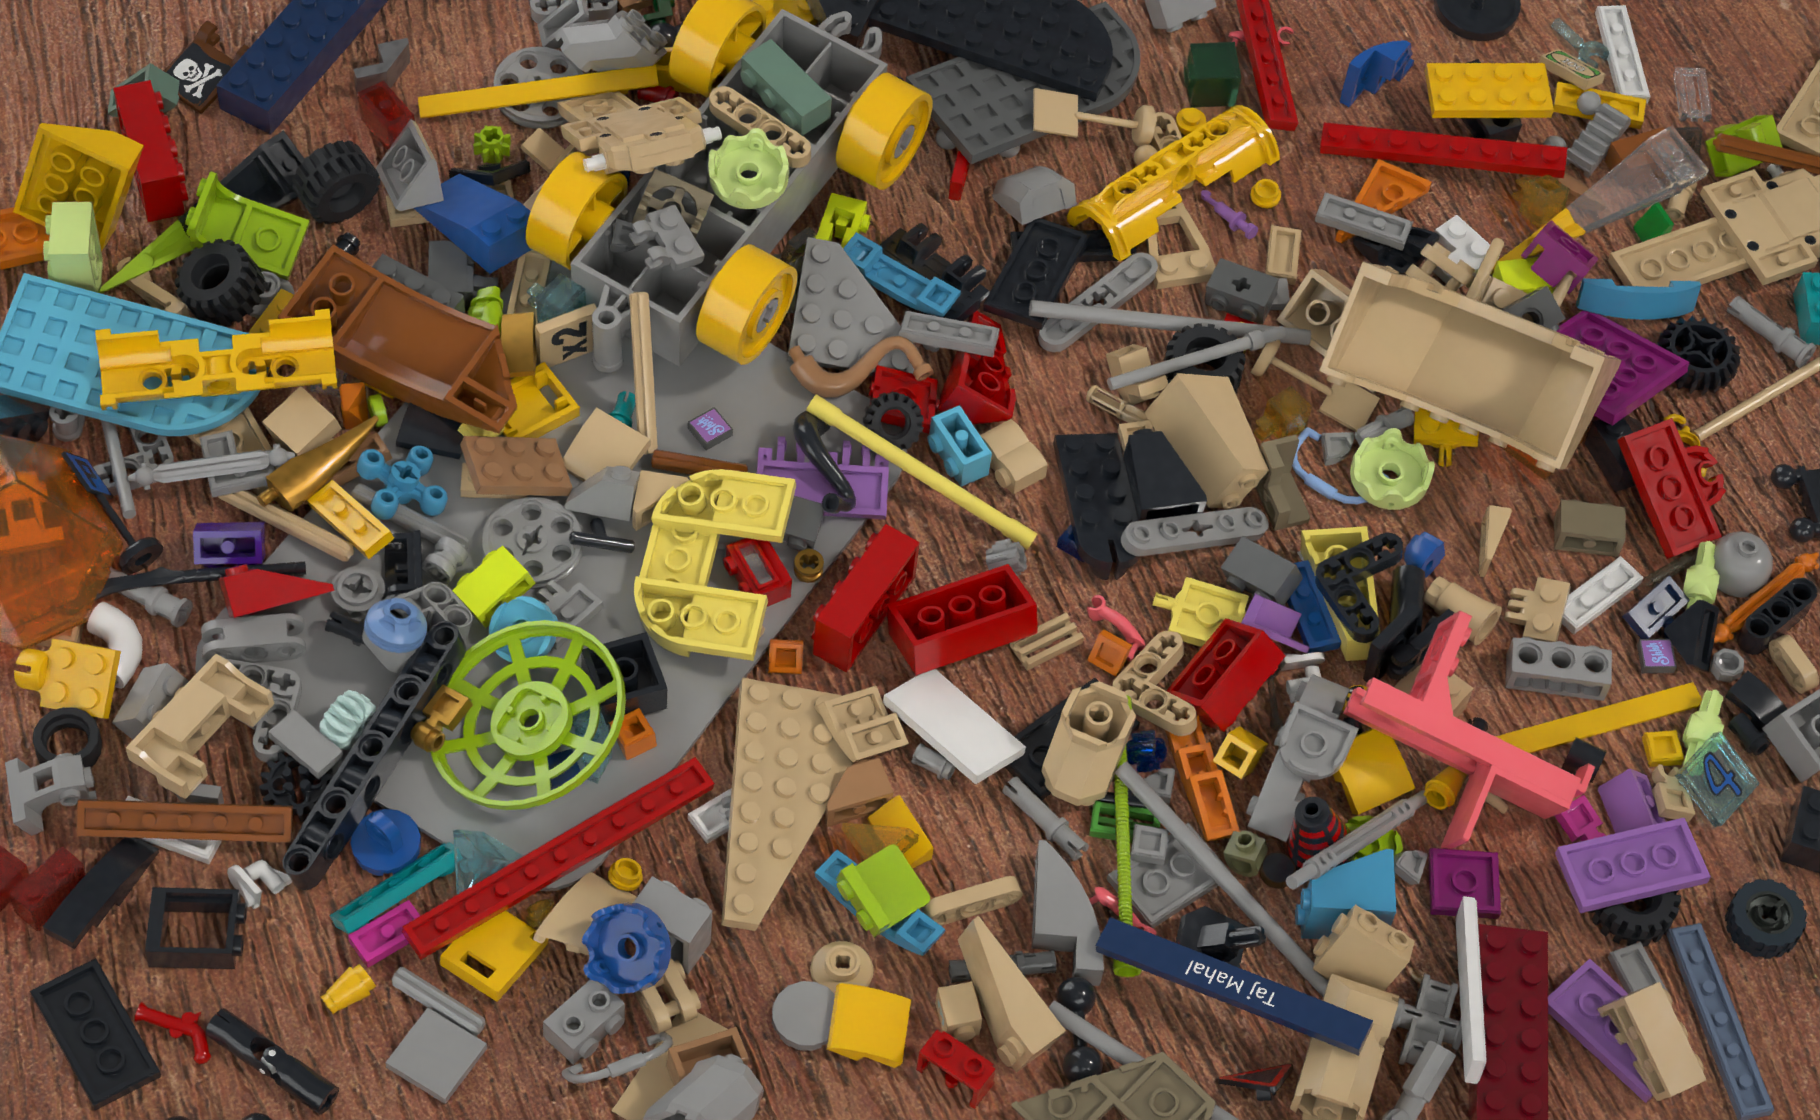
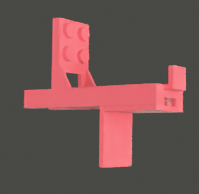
M1458 611L1438 624L1409 694L1376 678H1372L1366 685L1368 687L1367 691L1360 687L1352 691L1343 713L1470 775L1442 842V849H1453L1469 841L1488 792L1543 819H1547L1570 809L1573 798L1586 792L1595 766L1588 763L1578 768L1576 774L1573 775L1453 716L1448 676L1451 677L1454 674L1459 663V658L1456 657L1459 647H1463L1466 644L1472 631L1468 627L1472 616L1462 611Z

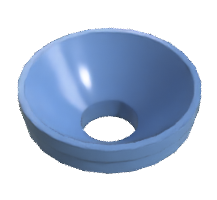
M385 599L375 603L369 609L364 620V630L369 640L379 648L389 652L407 653L417 649L424 642L427 634V621L423 613L405 599ZM393 609H401L405 611L409 615V617L405 619H399L394 617L390 613V611Z

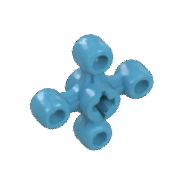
M415 446L409 451L406 461H398L392 467L385 463L384 456L378 450L367 449L361 453L357 462L358 474L366 480L378 478L385 484L384 489L375 493L370 505L371 512L376 518L380 520L391 519L395 515L399 503L402 505L407 504L412 499L419 502L422 512L426 515L438 516L444 511L448 501L446 491L437 485L425 487L419 481L420 476L426 475L432 466L433 454L431 450L424 446Z

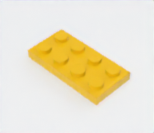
M1426 63L1424 72L1432 118L1552 117L1554 108L1545 63Z

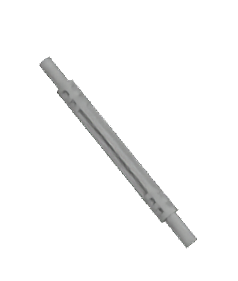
M1421 790L1409 799L1399 800L1379 815L1306 860L1302 868L1286 878L1287 886L1291 889H1296L1310 879H1318L1373 841L1410 819L1417 809L1427 803V798L1424 796L1425 790Z

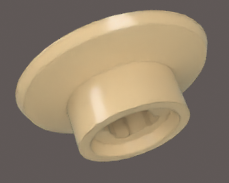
M835 941L821 947L813 956L810 966L813 982L828 987L834 994L836 985L839 983L868 987L874 972L873 963L868 953L860 946L847 941ZM836 963H847L849 968H837Z

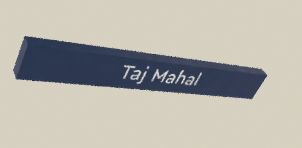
M1111 917L1095 945L1096 952L1358 1056L1373 1027V1020Z

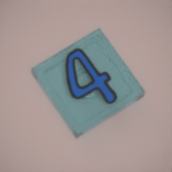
M1721 731L1713 733L1675 774V777L1714 827L1722 826L1760 784Z

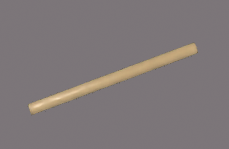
M1820 357L1691 433L1696 435L1700 442L1819 372Z

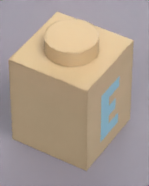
M973 982L939 987L935 1004L942 1032L945 1031L960 1042L968 1041L979 1035L982 1016Z

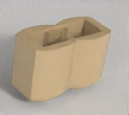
M1012 419L980 435L992 452L990 467L995 471L996 480L1001 487H1006L1011 493L1015 494L1046 477L1048 466L1040 451L1029 442L1023 430Z

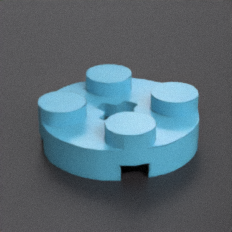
M519 596L508 603L504 602L495 610L489 624V635L505 627L526 621H558V618L545 603L532 597ZM529 637L521 640L526 658L546 656L553 648L556 637ZM508 645L496 650V653L501 658L512 662Z

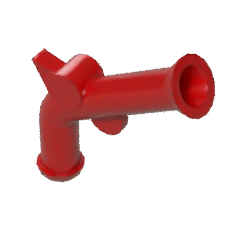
M143 1002L139 1004L134 1022L145 1021L169 1029V1035L175 1039L182 1037L183 1034L190 1036L193 1041L194 1061L198 1064H205L211 1059L207 1035L204 1029L197 1024L201 1017V1012L196 1014L185 1012L179 1018L149 1008Z

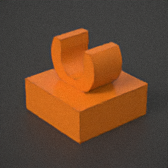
M1103 629L1099 633L1087 661L1116 677L1121 672L1133 645Z

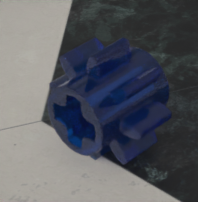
M1155 730L1132 733L1133 740H1129L1126 744L1128 763L1137 765L1138 773L1152 772V770L1160 769V763H1163L1167 757L1165 741L1162 738H1155Z

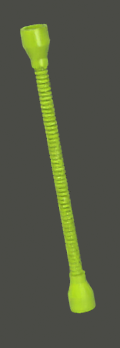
M1126 695L1128 698V705L1130 709H1132V699L1130 696ZM1127 746L1124 748L1117 769L1127 762ZM1115 774L1119 921L1133 926L1128 787ZM1113 959V972L1119 977H1135L1142 972L1139 968Z

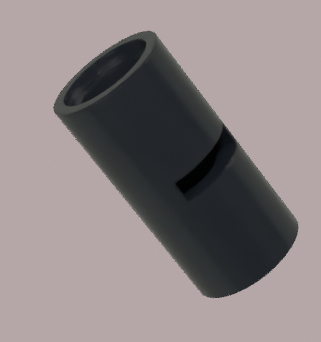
M1402 565L1393 570L1389 612L1390 624L1412 602L1419 606L1422 612L1417 629L1418 635L1422 631L1425 572L1421 568L1413 565Z

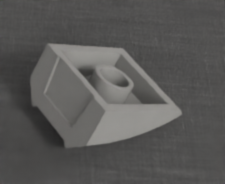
M1034 166L997 180L992 194L993 199L1021 225L1077 205L1075 184L1059 173L1043 166Z

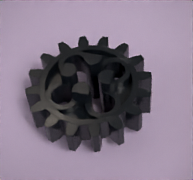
M282 752L277 753L279 762H267L270 773L261 772L260 777L264 784L259 786L261 795L265 796L263 798L265 805L293 806V816L298 815L302 823L306 819V814L311 812L333 778L334 774H331L333 770L330 768L318 779L309 772L308 768L300 764L292 756L285 757ZM294 767H298L302 780L300 781V788L304 802L297 804L298 799L294 790L296 789V782L292 773ZM318 779L321 781L319 784L313 785V780ZM283 785V790L277 791L275 789L277 786Z

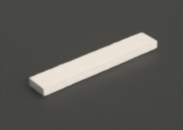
M1463 896L1455 921L1464 1079L1466 1083L1477 1084L1487 1062L1477 900L1473 897Z

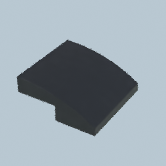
M409 403L397 436L396 447L411 450L415 446H424L431 450L432 454L460 460L463 454L460 444L464 436L458 429L462 423L441 417Z

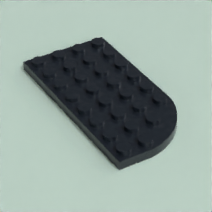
M878 0L868 22V27H877L883 32L1069 94L1078 95V97L1096 102L1105 84L1113 60L1112 43L1105 26L1088 7L1078 0Z

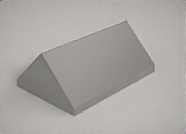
M410 119L376 167L395 209L399 211L444 201L436 159L417 123Z

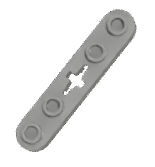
M1135 253L1069 304L1092 306L1093 299L1096 301L1104 299L1103 305L1097 303L1093 307L1118 309L1155 279L1158 268L1157 261L1147 253ZM1049 318L1043 329L1039 331V344L1049 352H1061L1098 323Z
M1254 507L1135 521L1130 523L1123 531L1121 544L1128 553L1134 556H1148L1237 544L1242 536L1251 541L1259 540L1267 531L1269 523L1265 514ZM1193 527L1194 531H1202V533L1198 536L1196 532H1191L1189 529Z

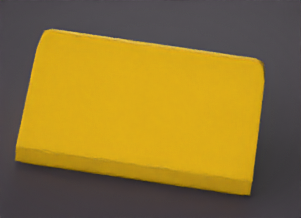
M900 795L889 800L868 817L870 825L885 847L891 844L898 846L912 869L932 859L933 846Z

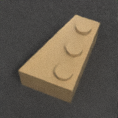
M1660 982L1631 992L1597 1008L1602 1018L1608 1015L1618 1029L1619 1033L1615 1034L1620 1045L1627 1043L1637 1058L1633 1062V1066L1656 1101L1672 1097L1707 1080L1703 1073V1063L1699 1056L1693 1052L1687 1040L1688 1032L1683 1023L1678 1021L1674 1013L1671 996L1666 989L1662 988Z

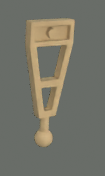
M1141 145L1134 153L1135 163L1140 165L1148 160L1150 156L1157 153V150L1151 145ZM1181 202L1156 218L1158 226L1180 223L1195 250L1159 256L1157 233L1146 239L1147 254L1153 256L1158 264L1155 279L1153 280L1156 290L1208 282L1216 268L1207 243Z

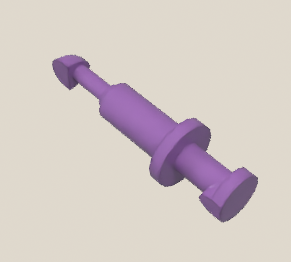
M1201 191V198L1214 206V211L1229 222V228L1232 231L1241 229L1249 240L1256 236L1258 227L1246 222L1245 213H1236L1223 202H1216L1212 199L1209 191Z

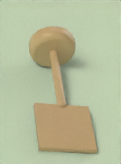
M1038 88L1033 90V131L1077 138L1079 119L1132 128V140L1138 147L1146 144L1149 145L1152 141L1156 126V112L1153 106H1140L1132 121L1078 112V95Z
M1280 340L1265 345L1250 373L1258 377L1263 376L1271 363L1327 395L1318 410L1319 412L1355 432L1366 425L1380 399L1379 397L1349 382H1346L1345 387L1333 384L1329 388L1274 357L1281 345Z

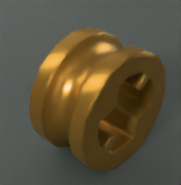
M804 549L798 552L794 559V574L797 579L806 583L819 580L823 574V556L813 549ZM803 563H806L807 565H811L812 563H814L815 567L814 569H812L808 566L804 569Z

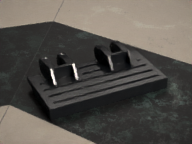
M919 223L908 232L899 228L880 244L884 255L929 280H932L935 276L961 291V295L943 318L965 321L980 308V303L990 295V291L979 284L986 276L987 270L985 267L977 264V266L970 270L973 260L966 254H963V256L951 264L936 252L934 253L941 245L942 238L937 233H932L929 237H926L928 228L922 223ZM901 303L912 312L927 314Z

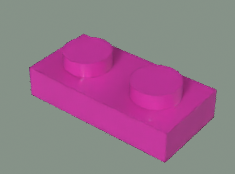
M407 900L349 934V943L366 967L369 968L409 944L401 932L402 926L418 918L420 914L410 900Z

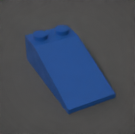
M458 174L441 183L444 201L414 208L489 274L533 250L529 248L526 242V227L531 211L518 200L462 174Z

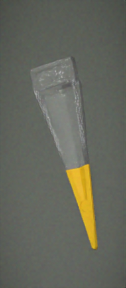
M1673 125L1644 141L1609 173L1551 220L1571 237L1577 238L1680 194L1686 187L1706 177L1709 169ZM1544 226L1498 261L1523 259L1521 254ZM1538 244L1527 258L1544 252V248ZM1496 263L1491 271V274L1494 272Z

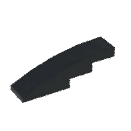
M124 837L105 854L68 894L43 926L44 933L75 949L92 925L98 927L114 904L117 906L121 905L158 855L159 849L139 838Z

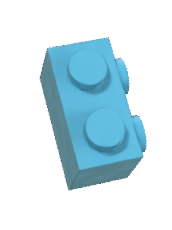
M956 406L931 417L930 433L927 437L928 444L934 453H938L942 458L947 474L951 478L954 477L960 487L989 475L992 452L961 406Z

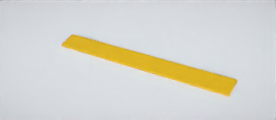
M655 64L653 66L625 68L418 97L421 119L659 86Z
M1694 682L1495 737L1531 754L1574 742L1576 737L1585 739L1700 707L1702 698Z

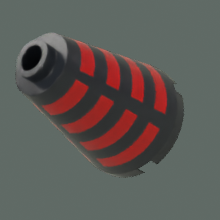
M1307 797L1300 801L1295 809L1287 844V854L1295 864L1296 871L1303 867V863L1351 833V830L1322 798ZM1355 854L1347 858L1337 866L1353 861L1355 859Z

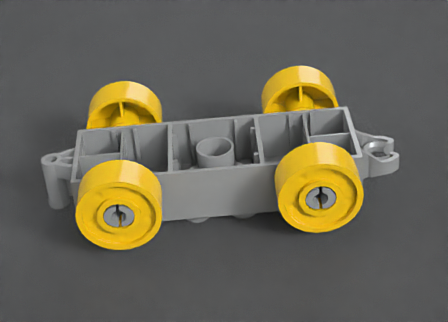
M698 0L694 4L675 39L670 56L669 72L673 80L707 97V100L699 108L702 123H699L702 129L718 126L722 139L706 144L705 151L696 153L692 158L684 159L685 162L681 165L666 166L664 164L655 166L654 169H659L714 194L695 238L705 254L703 263L676 272L673 271L670 264L658 270L649 271L644 263V259L650 257L647 249L659 246L655 239L639 245L628 252L615 253L609 251L617 219L632 222L654 170L645 173L628 195L627 179L620 172L606 174L604 170L586 172L583 159L591 157L583 152L570 154L552 171L538 193L531 209L526 227V242L529 248L571 270L573 308L579 309L595 303L597 309L592 314V363L595 368L602 372H614L622 366L624 362V357H622V338L625 336L632 340L629 296L633 292H647L649 294L652 352L679 367L699 342L741 365L749 364L762 353L783 322L792 302L797 284L796 269L771 255V251L838 168L879 190H885L907 168L920 146L928 127L933 107L932 96L887 73L888 64L879 60L882 51L881 29L872 27L867 30L864 44L858 49L839 39L841 35L849 34L851 31L852 15L846 11L831 15L816 27L782 9L765 29L766 11L761 5L751 0ZM772 39L832 98L831 118L803 135L811 144V160L806 166L801 168L789 166V180L784 193L776 201L765 207L740 209L723 202L714 193L710 185L708 167L710 150L717 151L724 139L729 135H743L711 113L709 109V96L711 91L717 87H730L783 122L781 116L773 108H768L762 101L761 96L753 88H748L740 76L741 58ZM745 114L739 120L749 124L754 122L756 117L751 114ZM777 131L766 132L769 140H776L781 136ZM750 170L741 173V176L745 178H753L757 175L755 171ZM677 187L662 188L654 193L652 197L661 201L672 198ZM685 192L681 201L684 205V210L696 216L695 202L690 194ZM667 202L663 206V208L676 205L681 214V207L676 202ZM647 206L648 213L657 211L656 209Z

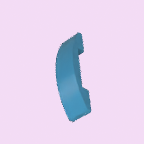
M857 232L843 248L869 284L891 298L921 312L944 317L961 295L960 290L934 276L932 280H929L884 255L882 246Z
M1583 278L1576 307L1600 315L1625 319L1653 320L1672 318L1694 311L1701 283L1700 281H1670L1669 287L1616 286L1612 279Z
M837 849L816 870L815 877L845 908L856 916L857 911L850 900L846 901L840 894L836 878L843 868L851 863L854 866L858 864ZM917 909L915 913L880 935L908 951L924 956L945 933V928Z

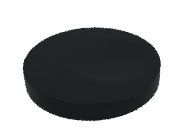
M1434 0V10L1439 21L1452 33L1474 41L1495 40L1508 34L1514 28L1521 9L1520 0Z

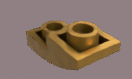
M534 312L502 315L501 344L505 353L510 378L535 375L537 351L535 347L536 318Z

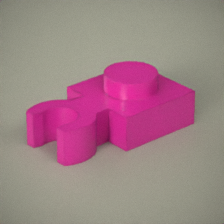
M1585 795L1572 801L1569 810L1555 815L1572 842L1579 838L1581 841L1606 836L1596 829L1603 822Z

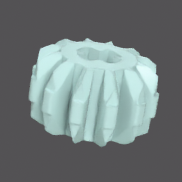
M348 690L343 695L338 696L333 704H330V708L324 713V718L320 722V732L340 749L347 750L359 738L375 713L376 706L363 694Z

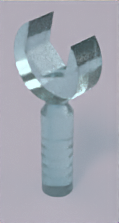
M1560 18L1554 20L1551 27L1574 48L1580 49L1577 59L1596 69L1599 64L1589 58L1590 56L1597 55L1607 61L1609 51L1605 45L1596 41L1584 43L1583 39Z

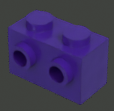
M264 522L197 523L193 530L194 564H203L207 568L222 567L224 564H237V566L243 564H262L266 555Z

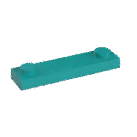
M450 842L447 844L443 843L329 916L336 928L347 934L353 933L368 924L371 919L438 876L443 877L451 874L457 869V864L466 858L459 846Z

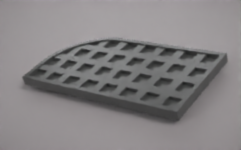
M1106 1L1089 7V9L1103 23L1111 39L1113 60L1110 73L1096 102L1078 97V112L1098 115L1118 106L1130 94L1138 77L1140 49L1136 36ZM962 57L951 59L906 76L905 82L932 96V119L970 164L1050 134L1033 131V90L1038 88L1066 93Z

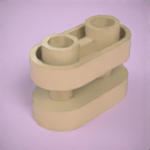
M1437 242L1433 246L1427 243L1420 252V254L1427 258L1421 268L1412 263L1405 273L1408 276L1435 284L1433 291L1439 292L1440 287L1456 292L1461 284L1470 288L1475 278L1473 276L1474 268L1461 259L1457 264L1450 260L1448 256L1451 252ZM1437 266L1452 276L1445 286L1430 276Z
M670 958L668 968L663 977L654 986L634 993L656 1034L672 1028L670 1017L677 1015L682 1023H686L697 1018V1010L701 1008L696 991L693 988L689 990L684 982L686 976L680 961H673L672 958ZM661 985L670 1001L664 1004L656 989Z

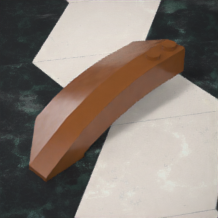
M334 244L331 245L278 315V319L315 316V310L330 309L336 368L407 403H412L441 417L500 434L517 410V402L510 381V373L501 344L498 324L495 326L418 293Z

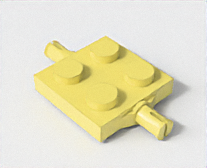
M1186 577L1182 590L1175 598L1156 592L1152 606L1171 611V623L1168 631L1180 634L1183 642L1202 647L1225 618L1239 623L1242 622L1246 614L1245 608L1249 596Z

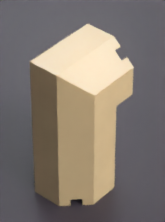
M1331 974L1322 1001L1373 1020V1027L1359 1056L1311 1037L1290 1109L1295 1113L1298 1108L1303 1112L1302 1120H1364L1385 1049L1383 1046L1389 1037L1397 1011L1398 995Z

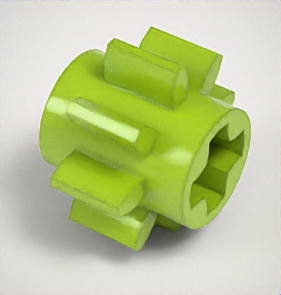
M486 125L480 133H474V155L481 154L483 163H500L504 156H510L511 136L510 134L503 135L501 126Z

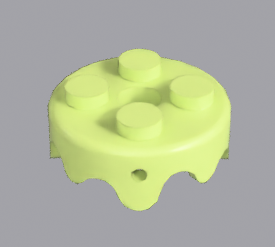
M753 128L744 136L729 135L724 139L717 151L711 149L709 152L710 185L714 193L730 206L740 209L765 207L776 201L784 193L788 185L789 163L786 151L782 145H773L762 129ZM750 170L755 171L757 175L753 178H745L741 176V173Z
M1391 428L1378 437H1367L1362 441L1351 463V482L1357 493L1368 503L1383 509L1401 510L1417 504L1425 496L1434 473L1435 463L1428 460L1422 444H1409L1405 442L1401 431ZM1393 471L1397 474L1398 478L1389 479L1382 472Z

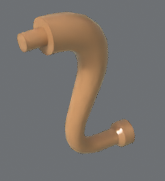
M891 336L881 340L851 368L839 373H829L823 370L812 355H804L799 345L788 351L794 362L790 370L796 379L812 394H817L824 398H836L853 391L868 377L881 359L894 349L905 353L914 368L913 375L917 381H922L934 373L930 364L924 362L914 344L901 336Z

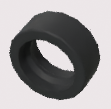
M62 707L50 711L39 720L33 732V745L40 764L50 761L57 756L48 751L47 741L50 736L65 728H77L87 733L88 743L81 751L73 755L81 754L84 767L95 765L101 755L102 740L96 720L90 714L78 708Z

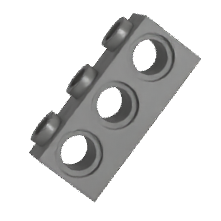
M1513 637L1506 653L1505 688L1604 701L1612 684V650L1601 649L1597 646L1569 645L1561 641L1545 642L1534 640L1530 637Z

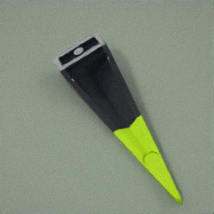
M283 130L256 148L224 177L220 183L239 196L280 209L299 198L293 190L292 185L294 183L292 180L293 176L297 174L296 169L303 163L305 158ZM188 211L99 289L98 293L111 290L192 251L194 248H191L190 236L186 235L188 225H185Z

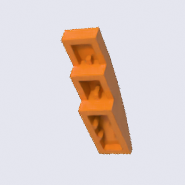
M1197 716L1195 731L1189 735L1177 736L1165 730L1184 790L1206 842L1231 837L1233 831L1240 832L1222 769L1218 770L1216 763L1213 762L1214 754L1210 742L1206 743L1199 716Z

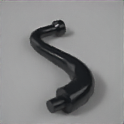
M804 411L794 419L793 434L795 440L806 457L838 493L826 494L822 499V507L826 512L833 514L840 511L849 512L856 506L855 493L825 448L820 437L831 426L809 412Z

